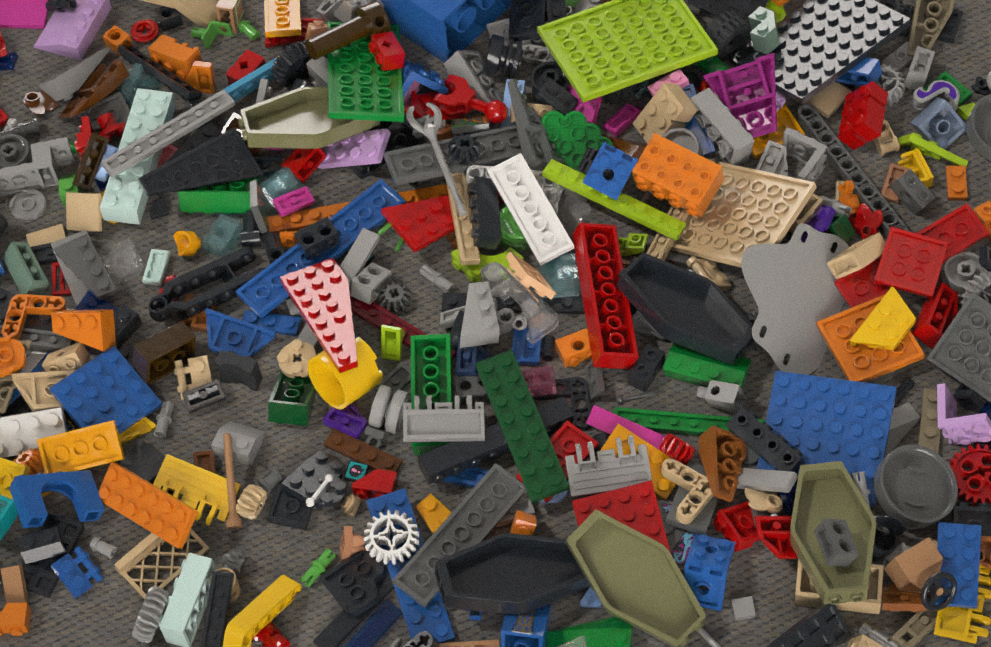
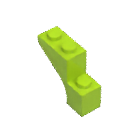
M510 247L505 252L495 256L479 254L480 264L461 265L459 252L456 249L451 253V263L456 270H462L471 282H482L494 271L499 278H505L510 281L515 276V271L508 266L510 263L506 259L507 254L511 251L523 260L524 257Z

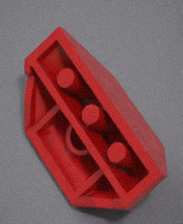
M755 516L757 537L778 559H799L790 541L792 516Z

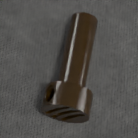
M372 1L357 8L355 18L306 40L305 46L310 57L313 60H317L363 37L371 41L372 34L390 32V22L383 7L378 2Z

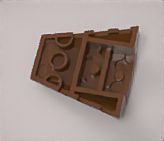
M120 59L114 60L109 67L103 63L98 64L95 68L96 71L87 78V82L76 92L79 96L76 99L70 100L58 118H72L89 109L114 91L130 76L123 62Z

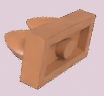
M344 526L340 541V563L359 551L368 552L365 546H363L365 544L363 538L365 537L353 534L352 526Z

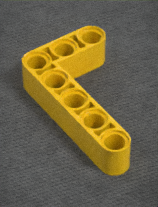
M281 575L229 622L225 630L223 647H251L252 638L295 599L293 597L297 592L301 591L302 585L286 575Z

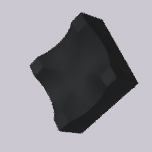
M220 350L215 361V366L220 370V381L224 383H241L249 387L250 390L257 391L263 379L257 360L251 356L237 355L233 351L226 352Z
M139 438L131 450L124 456L125 459L119 460L116 463L153 484L166 456L160 454Z

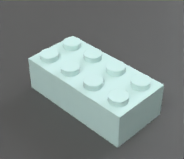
M189 553L187 559L183 560L181 574L174 582L173 594L167 599L165 614H162L159 619V627L167 643L191 647L207 607L212 571L217 570L212 558Z

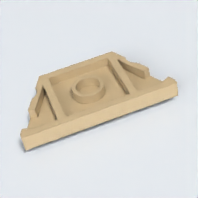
M76 370L12 374V381L32 412L63 406L50 392V387Z

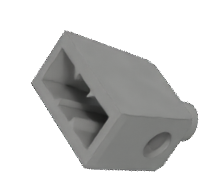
M711 380L708 387L700 385L697 390V397L704 398L710 407L734 414L741 407L744 408L747 396L740 385Z

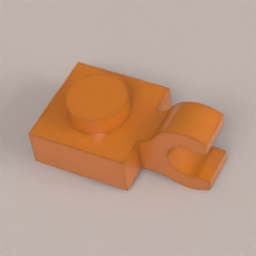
M847 180L845 184L838 185L842 195L838 199L842 204L852 208V213H845L856 215L860 202L857 194H853V181Z

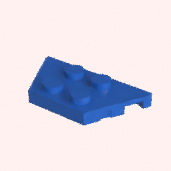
M206 308L209 351L218 354L220 350L226 352L233 351L237 355L253 357L276 337V332Z

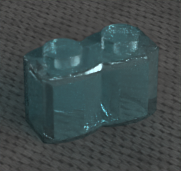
M289 167L281 168L259 185L267 207L275 208L273 205L274 198L295 191L301 186Z

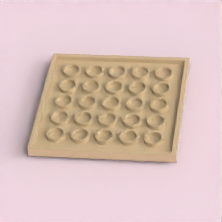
M719 162L718 165L722 166L724 175L723 183L702 218L697 215L696 217L688 215L684 231L678 240L674 242L670 250L742 268V254L747 248L757 244L781 243L816 190L815 182Z

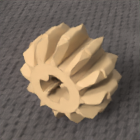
M249 484L237 500V513L244 518L254 520L260 514V511L263 510L267 499L266 491L259 486Z

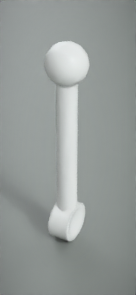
M331 474L325 476V481L311 498L306 500L308 507L314 505L316 497L327 483L333 480Z

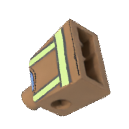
M219 0L215 6L217 21L226 23L227 18L231 19L229 24L232 27L230 28L236 34L244 13L242 0ZM219 26L221 30L227 31L224 27Z

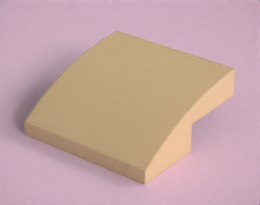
M834 81L804 104L812 105L817 112L828 119L845 102L846 95L852 91Z
M66 192L67 230L102 231L101 194Z

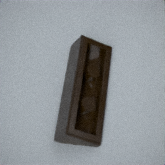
M93 132L91 133L74 177L73 185L87 192L90 191L108 145V138Z

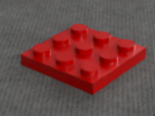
M891 226L874 282L932 299L949 242Z

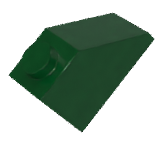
M835 214L829 228L822 232L836 235L846 243L856 234L846 214Z

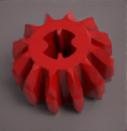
M667 434L659 446L661 452L684 465H687L695 452L694 447L673 434Z

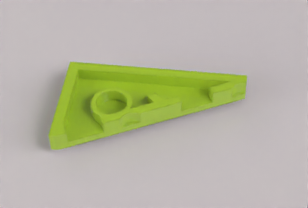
M911 133L897 138L899 146L906 144L911 146V150L919 148L923 155L938 160L942 157L952 162L951 164L965 166V168L968 164L967 160L938 147V143L922 139L920 134Z

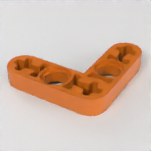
M15 295L12 297L2 327V336L19 340L27 314L51 315L53 312L67 310L64 298L45 295ZM38 302L44 303L41 307H34ZM14 316H20L19 320L11 321V318Z

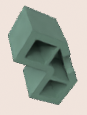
M759 7L748 16L752 30L750 35L754 50L768 55L780 44L778 27L774 11Z

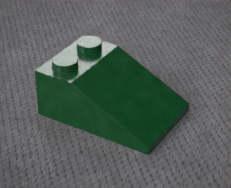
M282 371L280 372L268 401V422L308 426L316 395V389L309 375L302 378L301 376L290 378L284 375Z

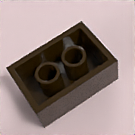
M181 321L144 341L138 342L133 346V369L147 385H150L174 372V369H176L174 361L182 360L183 367L188 365V359L195 358L196 335Z

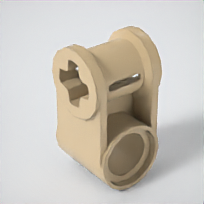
M884 119L881 136L873 140L880 156H884L885 153L891 151L897 152L900 150L897 137L894 135L889 123Z

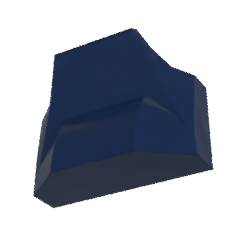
M458 339L457 377L478 374L475 363L490 358V352L486 351L481 345L460 348V339Z

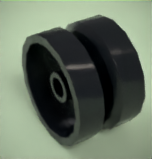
M556 61L543 62L532 71V95L538 104L551 105L536 94L548 77L565 90H569L570 82Z

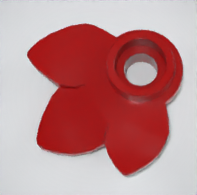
M862 203L856 211V217H850L849 221L855 232L860 234L862 239L878 233V228L883 223L882 210L872 212L868 205Z

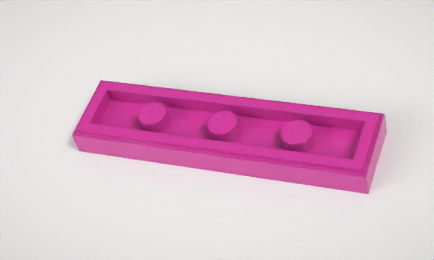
M595 405L586 424L609 434L613 432L617 424H620L658 450H660L661 441L666 437Z

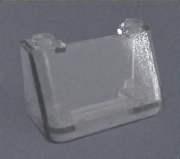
M497 262L489 263L481 269L482 282H489L492 298L501 297L505 301L512 296L522 307V314L528 320L529 331L526 334V339L532 345L558 326V314L531 286L529 288L524 286L520 282L521 279L514 274V271Z

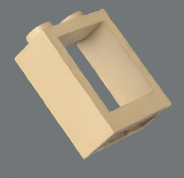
M879 232L852 244L828 261L827 265L837 280L864 268L882 255L886 243Z

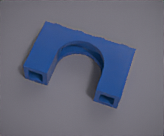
M90 470L19 475L14 477L9 488L23 528L43 526L48 516L41 495L44 492L55 491L67 496L72 501L80 522L99 520L104 511L102 500Z

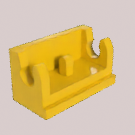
M919 148L903 153L901 155L902 160L898 161V165L911 168L927 188L932 187L934 176Z

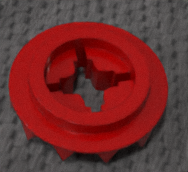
M143 19L137 21L131 27L130 33L133 40L146 44L147 41L153 42V38L158 37L159 28L155 21ZM146 27L148 32H146V34L144 35L142 32L145 30Z

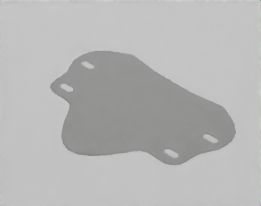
M804 223L796 227L791 240L787 244L767 243L747 248L742 254L741 265L746 283L758 306V316L752 327L753 339L770 354L782 372L809 375L819 368L827 349V344L816 327V322L840 313L845 303L844 298L834 285L836 279L829 269L827 262L847 249L849 245L836 235L822 233ZM806 231L808 237L803 243L801 242V236ZM836 242L838 247L833 254L830 249L832 244ZM762 326H766L767 331L762 338L759 333ZM786 353H788L790 360L787 365H784L783 359Z

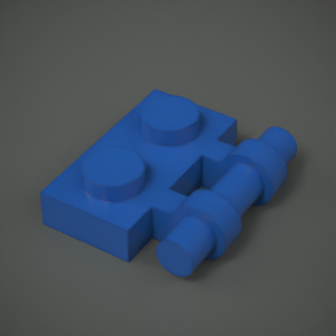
M81 546L73 550L78 556L74 560L68 553L51 565V568L74 599L92 588L93 585L89 581L91 578H94L97 583L104 579L100 573V568L93 564L89 558L90 555L87 551L84 552ZM81 563H83L88 570V572L85 574L78 567V565H80Z

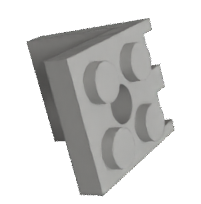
M787 127L783 137V145L786 146L787 156L805 164L798 175V179L815 182L826 167L823 163L826 161L827 155L824 153L828 146Z

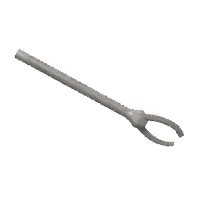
M429 102L426 103V106L434 111L435 119L433 124L428 123L423 127L414 119V106H411L407 110L406 118L413 128L423 133L431 141L459 215L464 216L467 214L437 140V132L442 122V113L436 105Z

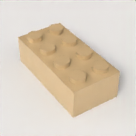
M798 559L794 605L817 608L823 602ZM871 565L867 600L840 603L836 605L837 609L879 614L884 565Z

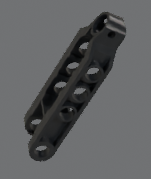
M250 247L241 248L167 281L162 293L150 300L148 304L149 315L156 322H163L170 318L187 320L196 314H200L206 308L211 309L215 304L218 306L238 297L236 290L265 268H259L252 272L248 271L236 277L233 272L247 266L256 259V255ZM220 278L225 283L219 287L215 286L212 290L201 295L197 294L194 298L183 303L174 301L175 298Z

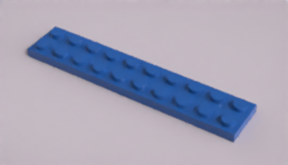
M380 179L329 218L338 231L339 244L306 260L296 244L236 290L237 296L260 318L264 317L289 297V294L281 284V276L323 262L324 260L331 258L337 260L351 249L363 228L372 232L386 221V218L381 214V208L406 204V201Z

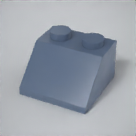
M939 97L933 100L910 122L926 141H934L939 144L938 147L946 149L966 130L964 121L946 100Z

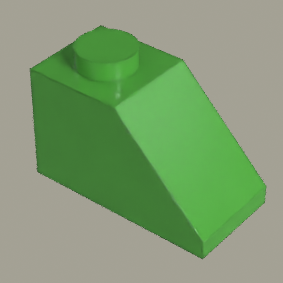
M76 173L63 175L58 180L59 196L64 207L66 206V192L81 193V188L72 184Z

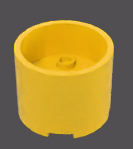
M360 337L355 339L358 367L339 373L325 350L308 361V374L314 388L325 402L336 409H344L377 387L383 380V373L381 370H378L375 362L377 359L375 353Z

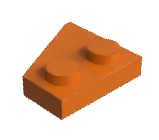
M194 61L185 82L202 93L215 94L216 84L212 63Z

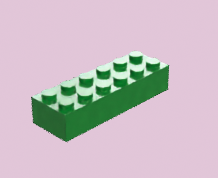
M450 334L411 336L412 410H414V396H419L420 398L419 410H427V396L432 397V409H435V403L452 402L453 409L452 340ZM453 441L412 442V450L414 455H422Z

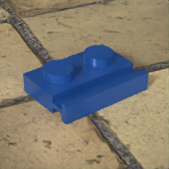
M525 328L520 331L514 329L512 350L518 364L540 366L542 328Z

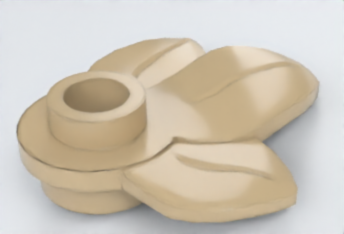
M745 489V495L750 501L748 505L754 510L767 511L774 514L781 511L782 500L777 492Z

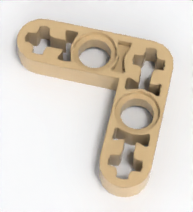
M666 459L661 468L662 476L690 491L679 504L676 511L677 521L682 524H689L693 522L713 497L706 476L677 460ZM689 476L693 478V481H686L683 477ZM691 499H699L701 503L695 504Z

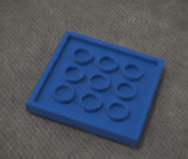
M115 346L50 387V392L80 428L115 420L118 433L121 434L162 406L159 398Z

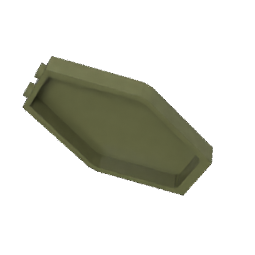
M302 87L241 109V117L238 118L243 141L247 140L248 147L318 149L380 126V121L328 118V87Z
M842 461L800 465L790 526L791 546L823 604L837 605L851 601L861 602L862 600H867L876 534L875 517ZM824 518L846 520L859 554L849 567L826 565L814 532Z
M596 509L566 539L567 546L600 604L609 614L672 647H677L678 645L683 647L691 639L688 635L693 630L698 632L705 624L703 621L706 617L705 612L669 550L663 544Z

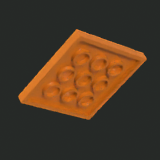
M885 295L816 322V327L847 380L868 382L924 359L925 354L910 330L894 350L868 348V345L857 343L856 346L850 345V339Z

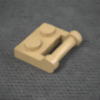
M695 256L687 260L686 264L689 268L713 281L721 291H727L731 288L732 284L728 281L727 276L718 269L714 261L697 259Z

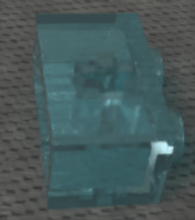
M220 214L218 219L213 222L210 232L203 238L202 244L205 252L219 258L228 255L241 235V231H243L241 222Z

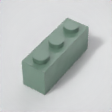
M11 242L3 256V260L20 293L43 295L49 282L28 242Z

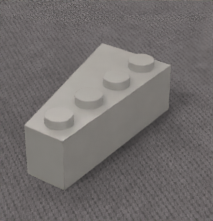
M707 88L691 97L690 100L698 109L694 117L701 128H706L711 143L715 141L718 145V153L721 158L726 157L730 164L741 166L749 161L754 139L742 127L741 122L735 119L729 108L722 104L718 95L713 93L710 88Z

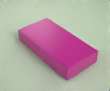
M627 103L602 125L603 129L617 137L635 121L641 110Z

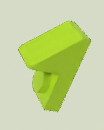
M381 326V358L395 361L401 360L402 341L406 334L405 330L399 327Z

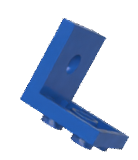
M404 60V68H401L403 99L413 81L419 82L441 94H446L448 88L438 72L434 70L429 72L420 63L416 62L413 64Z
M603 142L582 183L617 201L638 159ZM606 169L614 172V177L611 180H606L603 177V172Z
M694 534L685 562L684 578L701 607L718 611L722 610L727 573L736 542ZM704 585L709 590H701L699 586Z

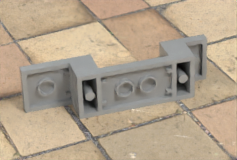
M57 138L31 144L33 162L0 169V197L20 193L25 189H40L59 185L58 167L76 163L68 138Z

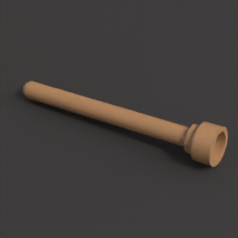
M225 433L223 441L229 505L226 529L242 528V519L240 515H237L231 434Z

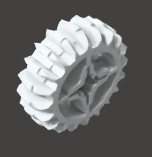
M389 509L385 516L380 512L379 519L373 516L372 520L374 523H367L369 529L364 530V535L367 537L363 538L364 543L367 544L365 546L366 550L370 551V556H376L378 563L384 559L385 565L389 563V560H392L394 566L398 559L403 563L404 556L410 559V552L415 553V546L419 545V540L416 538L420 537L419 532L416 531L418 529L417 524H413V519L411 517L407 519L405 512L399 516L398 510L393 515ZM393 524L402 526L406 531L403 532V530L395 529ZM387 525L386 529L383 532H378L382 527ZM391 530H392V534L394 535V536H393V539H392V541H393V544H392V545H391V541L389 540V539H390V535H391V532H390ZM405 540H407L401 548L396 550L397 546L400 543H404ZM380 543V545L388 546L390 551L381 549L377 544Z

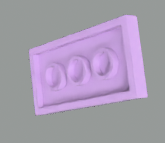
M388 129L364 131L322 147L321 149L327 156L318 168L327 169L381 163L391 133Z

